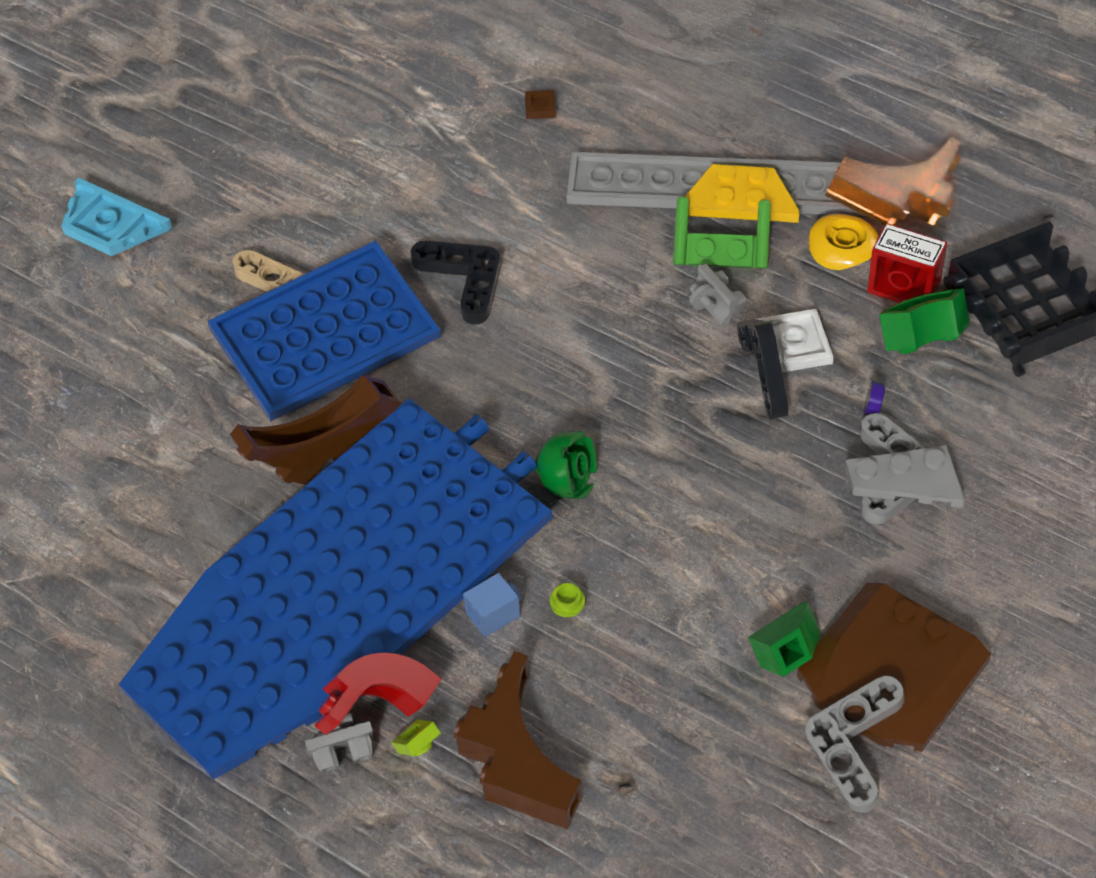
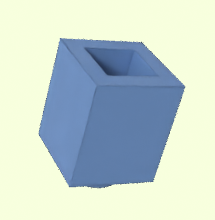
M499 573L463 593L465 613L484 637L520 617L519 601H521V595L517 587L512 582L507 583Z

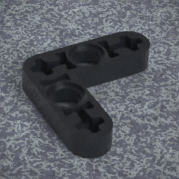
M420 241L412 246V265L418 271L467 276L461 298V314L464 321L469 324H481L489 318L501 269L500 253L497 249L490 246L437 241ZM454 255L464 258L456 263L448 261V258ZM485 260H488L487 270L482 269V264L485 263ZM479 281L489 284L483 289L473 287V284ZM475 300H478L480 306H478L476 310H473L475 306Z
M757 319L738 322L737 333L742 350L755 353L764 405L769 419L788 416L786 392L772 324L769 321Z

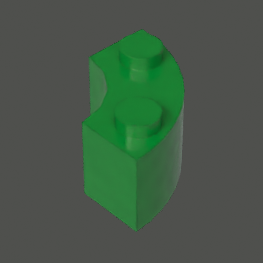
M964 289L945 290L913 297L892 305L879 314L886 351L898 350L900 354L913 353L921 346L932 341L956 340L970 326Z

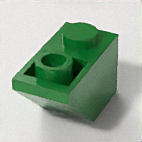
M803 601L748 636L760 668L784 677L812 659L821 632L809 603Z

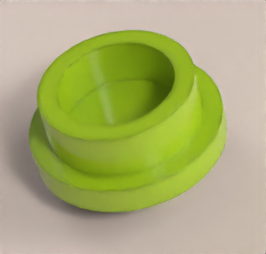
M572 583L558 585L550 595V607L558 616L573 617L584 609V593Z

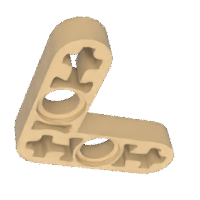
M251 250L237 253L232 260L234 273L238 279L266 292L304 275L297 270ZM276 273L280 275L277 280H265V277L269 274Z

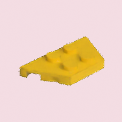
M712 164L685 196L689 199L688 216L757 220L758 203L761 200H768L771 203L770 221L799 223V209L774 168Z

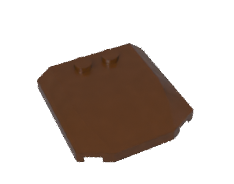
M866 583L816 645L812 659L798 667L797 677L801 682L802 680L812 693V700L821 710L877 678L883 676L896 678L901 683L905 695L902 708L860 734L880 746L893 748L895 743L915 746L914 751L922 752L987 666L991 653L976 636L884 583ZM886 688L880 691V699L886 698L888 702L894 699L893 692H888ZM870 697L865 698L870 704L871 711L875 712V702L872 703ZM853 705L845 711L844 717L850 722H858L864 718L865 710L861 706Z

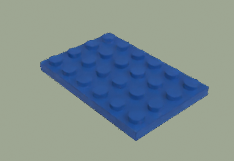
M377 241L369 243L208 320L210 331L270 422L363 376V374L365 375L441 337L440 328Z

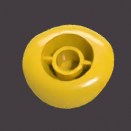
M829 214L818 219L813 224L809 233V250L814 260L821 266L831 270H843L871 259L872 249L879 235L872 225L859 217L847 214Z

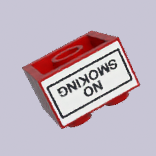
M886 223L872 249L867 293L899 303L913 297L938 292L941 285L947 242Z

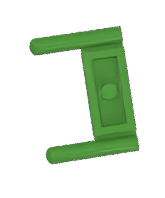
M684 196L679 197L676 202L673 265L699 266L707 264L709 267L768 269L770 201L761 200L758 203L757 236L705 233L687 234L689 199Z

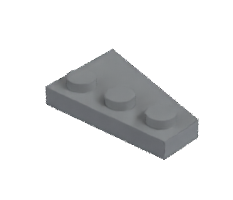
M946 445L845 460V471L852 495L895 500L898 496L917 498L918 503L931 504L932 500L951 502L950 507L963 508L964 497Z

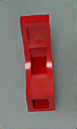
M375 653L363 656L347 665L322 688L329 696L318 709L322 716L315 724V727L327 735L341 724L356 700L366 695L381 697L410 717L426 704L441 678L425 665L407 656L394 653Z

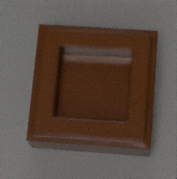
M554 90L525 91L526 119L556 118Z

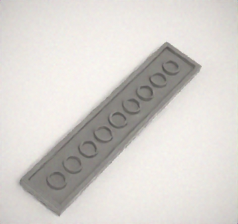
M572 152L567 204L676 208L677 199L681 196L685 197L712 164L774 168L798 207L799 214L829 215L836 213L876 217L877 164Z

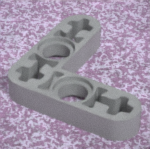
M869 414L862 420L861 440L878 455L894 453L891 448L896 445L905 446L909 451L925 448L883 414ZM898 496L895 500L863 497L861 515L865 521L871 524H883L917 498ZM882 503H884L883 510L878 507Z
M891 676L875 679L813 715L805 725V733L811 748L847 805L858 813L869 812L877 806L879 791L876 782L849 739L902 708L905 698L903 687L896 678ZM886 688L888 692H893L894 699L890 702L886 698L880 699V691ZM870 697L871 702H875V712L871 711L870 704L865 698ZM858 705L863 707L865 710L864 718L858 722L848 721L844 715L850 706ZM822 725L824 729H829V736L834 744L829 749L823 737L820 735L816 736V728ZM839 754L850 756L852 758L851 767L846 771L834 770L831 762L835 756ZM855 776L863 790L869 789L867 791L869 798L865 801H862L860 797L854 798L856 794L850 780Z

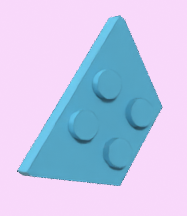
M79 177L75 180L76 191L74 197L69 199L68 212L64 215L61 225L65 235L110 256H114L152 239L172 228L170 219Z

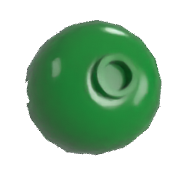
M566 431L553 435L547 439L535 459L537 465L535 470L539 475L540 481L546 490L555 496L566 499H583L589 495L594 483L587 484L590 473L597 472V455L591 437H584L583 435L586 433L584 431Z

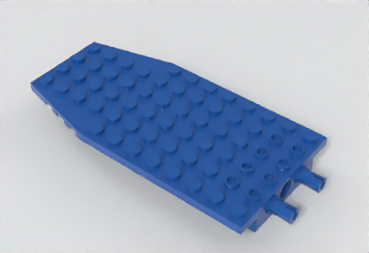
M409 398L394 413L380 422L203 573L119 683L121 690L213 780L256 756V751L270 743L276 745L286 739V734L303 724L307 727L318 721L319 715L322 714L318 709L329 696L322 688L335 675L353 661L366 655L375 653L402 655L464 599V592L482 583L553 518L552 511L518 484L537 468L535 461L530 455L527 456V453L522 451L504 469H498L471 447L472 444L489 432V427L482 418L480 419L478 415H474L463 427L454 433Z

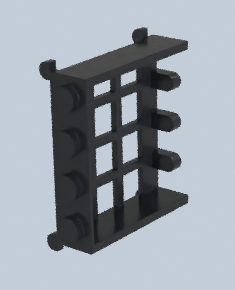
M1051 222L951 259L949 274L944 277V284L947 289H964L967 311L970 314H974L981 323L985 334L993 338L999 346L1001 354L1011 361L1016 377L1025 375L1026 371L1022 365L1096 336V289L1089 293L1085 288L1088 275L1083 266L1072 271L1067 267L1070 253L1066 245L1057 247L1054 250L1051 248L1050 240L1054 226ZM1032 254L1043 268L1024 274L1014 261ZM1006 264L1017 278L998 285L988 271ZM979 274L990 286L989 289L981 292L970 279ZM1048 274L1059 288L1041 295L1030 281ZM1022 284L1033 298L1014 305L1004 291ZM996 294L1007 309L996 312L986 298ZM1065 294L1076 309L1057 315L1047 301ZM1039 305L1050 319L1031 326L1021 311ZM1013 315L1023 330L1013 333L1002 319ZM1080 315L1083 316L1082 318H1079L1067 324L1064 323L1065 321H1068ZM1056 325V328L1051 329L1041 334L1037 333ZM1027 336H1030L1029 339H1026V340L1021 341V342L1019 341V340L1022 339V338H1025V337H1027Z

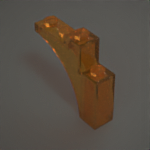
M950 137L946 145L937 154L925 161L907 166H879L860 162L845 156L825 196L883 225L886 223L895 225L898 218L904 220L907 214L910 213L935 226L941 215L947 217L955 200L950 198L955 186L949 183L952 175L948 171L953 172L961 158L960 155L956 154L961 142Z

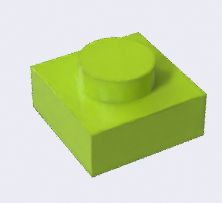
M417 719L393 739L391 744L398 754L412 757L420 756L432 747V741L441 732L433 721Z

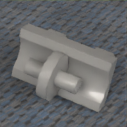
M707 264L699 265L697 269L698 277L690 287L692 294L689 298V303L696 310L706 308L721 326L729 325L732 315L742 312L746 297L741 291L731 292L728 289V277L723 271L713 272Z
M350 713L345 716L341 724L334 728L331 733L305 740L308 757H313L320 774L339 768L335 753L337 749L349 746L353 763H359L372 758L371 739H373V731L370 721L340 730L341 727L354 724ZM316 728L318 734L323 733L318 728Z

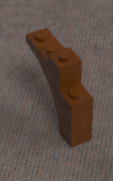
M363 374L344 394L310 415L274 426L253 427L238 424L230 435L238 446L237 451L249 461L258 460L276 467L275 472L278 477L287 483L295 482L307 485L329 458L337 460L386 417L394 413L401 402L385 381Z
M514 651L509 663L502 664L497 676L498 685L494 693L489 692L487 694L482 709L471 705L466 717H460L454 730L459 755L485 763L479 780L483 784L485 800L568 829L582 800L581 779L573 777L552 763L539 750L529 735L521 714L522 695L529 677L528 655Z

